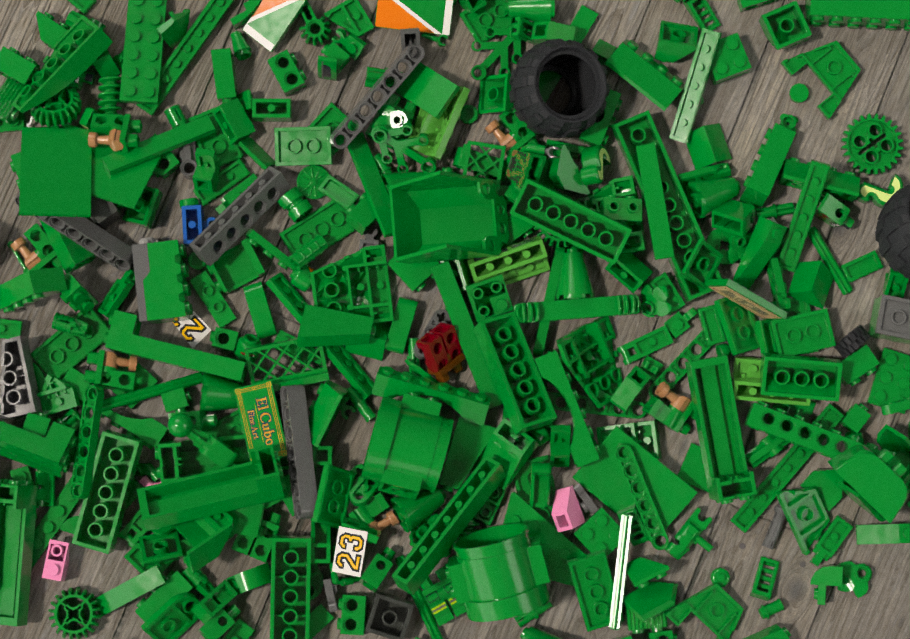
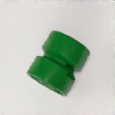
M297 187L289 190L278 200L283 210L289 211L288 216L294 223L303 219L313 210V206L308 200L302 199L303 194Z

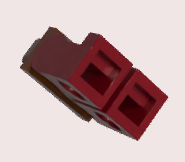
M441 322L430 330V333L417 340L416 344L423 351L428 373L435 375L438 382L446 383L450 379L449 371L451 373H458L463 369L461 362L465 359V356L461 353L462 350L454 325Z

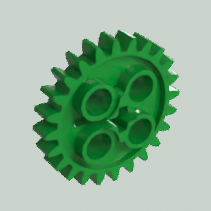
M868 113L866 119L862 115L859 116V122L854 119L852 121L854 126L847 125L849 131L842 133L847 138L841 139V142L845 143V145L840 149L846 150V153L842 156L849 157L846 163L852 162V169L859 167L858 173L865 170L868 176L872 171L874 176H876L878 170L883 174L885 173V168L890 170L892 168L891 164L896 165L898 163L895 158L902 156L897 151L903 150V147L898 146L903 142V139H898V136L902 134L901 132L894 131L898 126H890L892 120L886 123L885 116L878 119V114H875L871 118L870 113ZM870 127L877 129V136L870 133ZM882 134L886 135L885 138H883L874 146L869 148L866 152H864L861 155L858 154L859 151L864 149L869 143L875 141ZM855 138H859L862 140V147H858L855 145ZM882 142L889 145V151L882 149ZM867 153L874 156V162H869L866 159Z

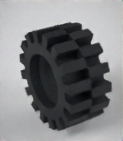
M859 325L839 341L834 348L845 359L867 341L870 335Z

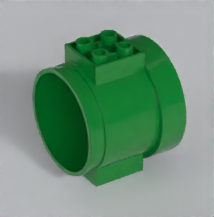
M412 392L404 393L401 401L383 396L370 438L361 478L379 482L378 491L411 500L416 499L420 489L434 493L443 468L454 419L443 418L439 415L442 403H439L434 398H421L418 394Z
M509 523L480 529L459 538L453 543L456 555L448 558L445 569L447 580H451L450 592L452 599H456L457 604L464 603L469 620L475 622L504 620L533 611L549 600L550 596L546 583L550 582V575L540 535L529 536L526 524Z

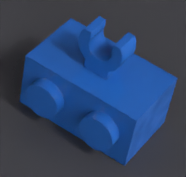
M201 205L182 206L183 244L186 247H190L189 244L216 219L210 217L204 221V210Z

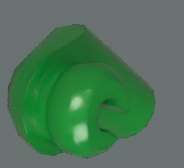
M151 463L138 464L137 476H150L155 483L160 480L157 478L156 468Z

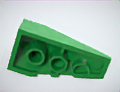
M760 216L733 281L749 290L766 268L770 259L782 247L788 227Z

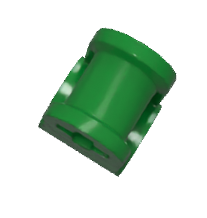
M72 408L62 418L59 417L57 421L62 425L75 429L76 437L78 438L81 415ZM90 428L87 429V437L90 436Z

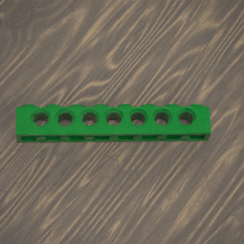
M761 401L751 404L744 426L831 459L842 453L836 447L839 441L845 444V450L856 445H863L876 455L881 452L878 450L877 445L859 443L860 439L849 436L846 438L841 436L842 432L835 429L825 430L823 429L824 425L816 422L809 424L801 416L794 415V417L786 415L787 411L776 408V410L768 408L769 404ZM765 414H770L773 418L770 425L766 424L763 420ZM783 421H788L791 425L788 432L782 429ZM801 428H806L809 431L807 438L801 437ZM821 434L827 438L825 445H821L818 442V437ZM888 450L894 456L887 464L888 467L892 468L898 461L900 462L901 458L896 457L897 453Z

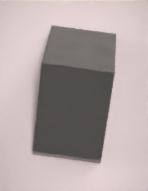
M419 28L400 29L402 51L411 44L421 46ZM415 47L410 52L412 58L418 56V50Z

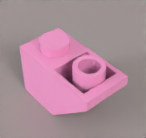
M573 485L555 490L552 517L558 532L574 529L585 522Z
M50 539L42 578L65 581L69 564L70 543Z

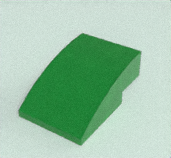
M657 420L617 425L657 459H662ZM616 425L596 427L598 446Z

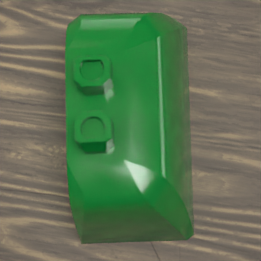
M856 445L828 461L832 468L889 523L893 521L908 498V487L901 479L907 469L899 461L892 468L888 467L887 464L894 456L887 449L876 455L866 446Z

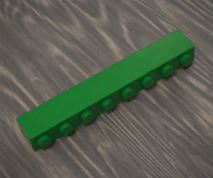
M488 456L482 459L392 574L399 588L412 596L415 594L505 478L506 474L501 463Z

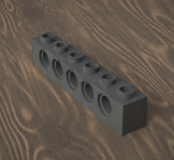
M269 166L189 244L201 261L209 266L216 262L227 249L291 188L282 173Z

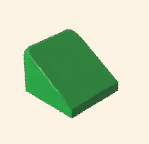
M245 90L238 95V100L244 106L246 113L252 112L253 96L251 90Z

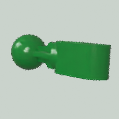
M180 412L170 417L168 421L169 432L175 437L182 438L186 436L191 439L193 445L203 455L220 467L233 466L240 457L234 449L214 435H209L205 431L195 429L189 415Z

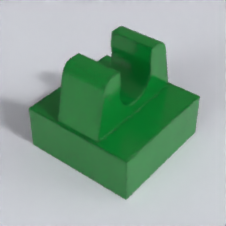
M647 355L640 369L651 376L650 380L654 382L663 364Z

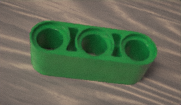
M458 147L452 165L463 170L466 156L462 155L463 147ZM474 150L470 151L474 159L483 154ZM486 155L476 161L482 170L492 164ZM490 156L493 162L499 159L497 157ZM469 157V163H471L473 160ZM506 160L503 162L501 181L505 182L507 177L508 165ZM500 161L495 164L498 169ZM475 163L471 164L467 171L475 174L481 172ZM494 166L484 172L488 178L497 180L498 171Z
M262 282L244 286V294L257 337L260 340L276 335V327Z
M399 297L394 313V321H392L385 344V350L403 355L418 301Z

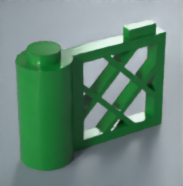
M468 140V144L463 145L462 155L466 156L463 175H467L468 167L475 163L481 172L472 177L482 178L478 176L483 174L485 178L482 179L492 180L496 185L495 191L499 194L506 146ZM471 145L480 146L484 153L474 159L470 153ZM483 147H488L490 149L485 151ZM493 148L501 149V157L493 162L487 153ZM486 155L492 164L482 170L476 161ZM469 157L473 160L471 163H469ZM500 161L498 169L495 164ZM494 166L498 171L497 180L489 179L484 172Z

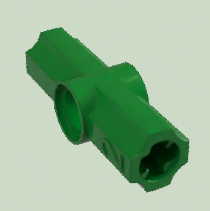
M789 422L782 426V429L787 432L791 428ZM768 435L745 454L746 462L754 469L769 457L771 458L783 450L784 446L789 442Z

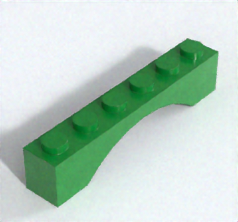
M555 350L535 358L534 361L541 378L559 391L570 409L573 421V436L569 450L576 468L599 460L598 455L601 454L598 444H594L592 441L593 431L590 425L586 426L584 421L587 418L583 407L579 408L577 401L579 397L576 390H572L570 386L572 379L569 372L564 371L562 365L565 363L561 353L557 354Z
M388 366L379 367L372 391L373 395L395 398L409 392L431 396L450 405L465 421L482 426L484 425L491 397H487L486 394L473 393L462 387H452L445 382H434L427 377L420 378L413 376L409 372L396 371Z
M70 367L62 381L75 387L80 405L83 406L85 390L89 385L93 384L84 381L85 374ZM95 389L92 393L93 398H95L97 394ZM112 409L101 412V418L106 416L111 419L110 424L118 429L121 426L127 429L126 434L135 438L138 436L145 440L144 445L150 449L153 447L157 448V444L162 442L169 433L167 426L153 418H129L114 412Z
M312 446L317 494L324 464L332 465V446ZM311 518V564H330V526L312 522Z

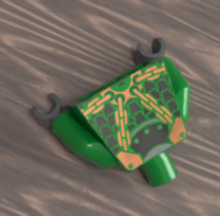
M529 143L522 146L520 150L514 149L512 151V154L506 158L508 165L506 176L511 179L512 186L517 193L520 192L526 177L539 182L547 157L545 154L557 159L559 157L554 156L553 151L555 149L561 150L559 147L552 146L546 148L544 145Z

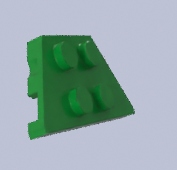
M813 487L778 491L775 493L802 554L807 556L810 553L809 548L814 540L817 541L822 530L826 528L830 521L819 494Z

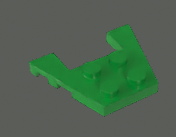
M838 41L820 46L790 59H785L780 63L790 76H793L802 67L807 65L832 95L817 106L827 120L831 118L861 70Z
M714 582L665 611L664 615L676 626H679L692 612L717 636L715 639H729L744 609Z

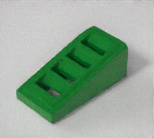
M687 0L683 3L701 31L702 28L713 31L721 26L707 0ZM697 1L700 2L699 5L693 7L692 4L696 3ZM703 7L705 10L698 14L696 11ZM706 14L709 15V17H707L704 20L700 19L702 16ZM710 20H712V21L714 22V23H712L711 25H709V26H707V27H705V25H704V24H706L707 22H709Z
M636 504L617 512L620 522L622 514H634L633 521L637 520L638 523L632 525V529L641 528V530L631 532L630 542L632 546L650 540ZM641 533L644 534V537H641L636 540L634 539V536L639 535Z
M760 557L750 596L765 601L770 600L779 561ZM763 564L774 568L773 570L763 568ZM761 572L771 575V578L761 575ZM759 580L768 582L769 586L758 582ZM757 588L767 590V593L757 590Z

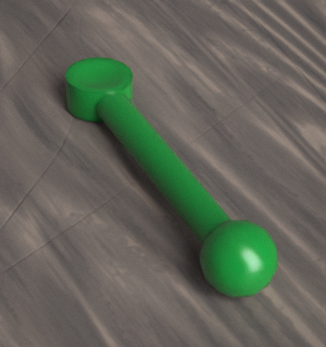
M9 241L7 243V246L9 248H11V244L13 243V241ZM12 249L13 253L15 254L16 258L18 259L19 263L21 264L24 270L23 273L30 271L24 264L19 253Z

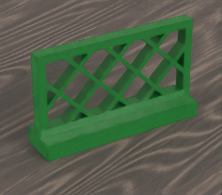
M297 338L244 349L251 384L272 380L274 391H280L281 387L286 385L301 384L304 386L330 380L323 346H318L314 352L307 347H301L294 356L286 351L290 344L297 345ZM271 348H277L282 351L277 359L268 355ZM303 349L312 354L307 363L298 358ZM258 352L263 356L258 363L250 360L249 353ZM284 353L293 358L288 367L279 362ZM315 356L322 360L323 367L314 368L309 364ZM265 357L274 362L269 371L260 366ZM295 361L304 365L300 372L290 369ZM277 364L286 369L281 376L271 373ZM258 368L267 373L262 380L255 381L254 373Z

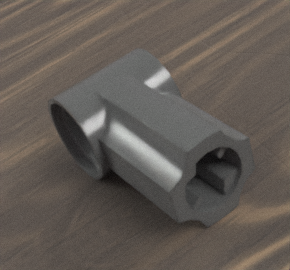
M195 141L179 147L180 169L183 176L188 180H193L192 177L197 167ZM188 166H194L195 170L192 173L185 172Z

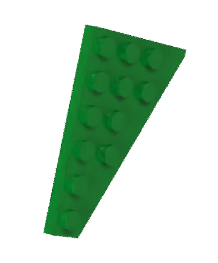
M512 491L503 524L523 523L528 526L530 537L540 535L550 580L574 586L567 560L586 554L562 532H558L557 528L531 507L528 502Z

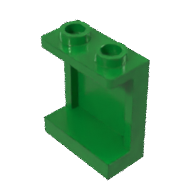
M248 238L241 241V244L225 251L211 266L206 265L210 275H215L218 280L215 282V285L219 292L223 291L227 295L267 274L251 243L247 241Z

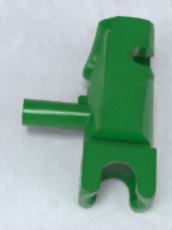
M698 507L695 508L674 536L678 545L670 542L667 548L664 549L677 560L691 550L690 547L693 543H698L708 552L713 548L709 542L700 536L703 530L711 523L712 518L708 517L704 521H700L698 515L701 509Z

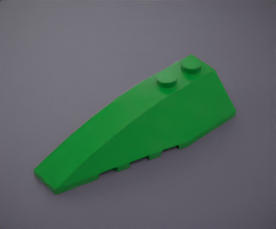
M82 15L53 46L54 52L50 57H45L42 61L44 66L40 71L34 72L31 84L24 86L12 105L18 111L24 113L56 95L93 65L96 59L109 48L113 41L100 27Z

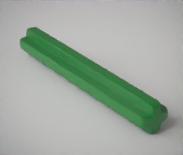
M815 226L811 227L808 231L810 240L826 267L834 276V280L842 294L847 295L853 291L850 283Z

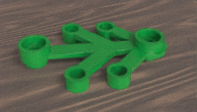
M517 22L510 24L508 28H494L492 26L485 28L484 36L486 38H492L495 35L507 36L502 42H481L480 40L472 42L471 49L474 52L495 49L480 65L472 67L470 75L474 80L484 79L486 69L499 56L500 69L498 74H501L502 69H506L507 73L510 74V69L508 68V46L512 42L514 54L511 56V62L517 65V62L514 61V56L518 55L520 58L522 56L521 39L513 36L514 25ZM488 29H491L493 31L492 36H489L487 34ZM476 42L480 44V49L478 50L474 48V43ZM476 69L481 71L479 77L474 73Z
M404 123L402 127L390 129L384 125H376L372 129L371 136L380 145L383 163L390 164L394 157L393 153L388 149V143L394 147L398 172H408L410 166L405 161L404 154L420 163L421 170L425 174L435 172L437 162L434 158H426L409 147L416 145L426 146L430 139L428 134L421 133L418 137L401 140L392 137L401 134L405 136L411 135L413 132V125L411 123ZM408 127L410 131H406L404 128ZM381 131L384 135H380L378 132ZM423 137V138H425L427 141L423 142V141H421L420 138ZM387 155V156H389L391 159H385L384 156ZM426 162H430L433 165L429 166L426 164ZM400 166H405L407 169L403 170Z

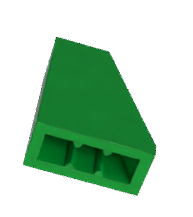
M230 48L211 50L217 99L219 103L222 102L224 104L238 98L234 55Z

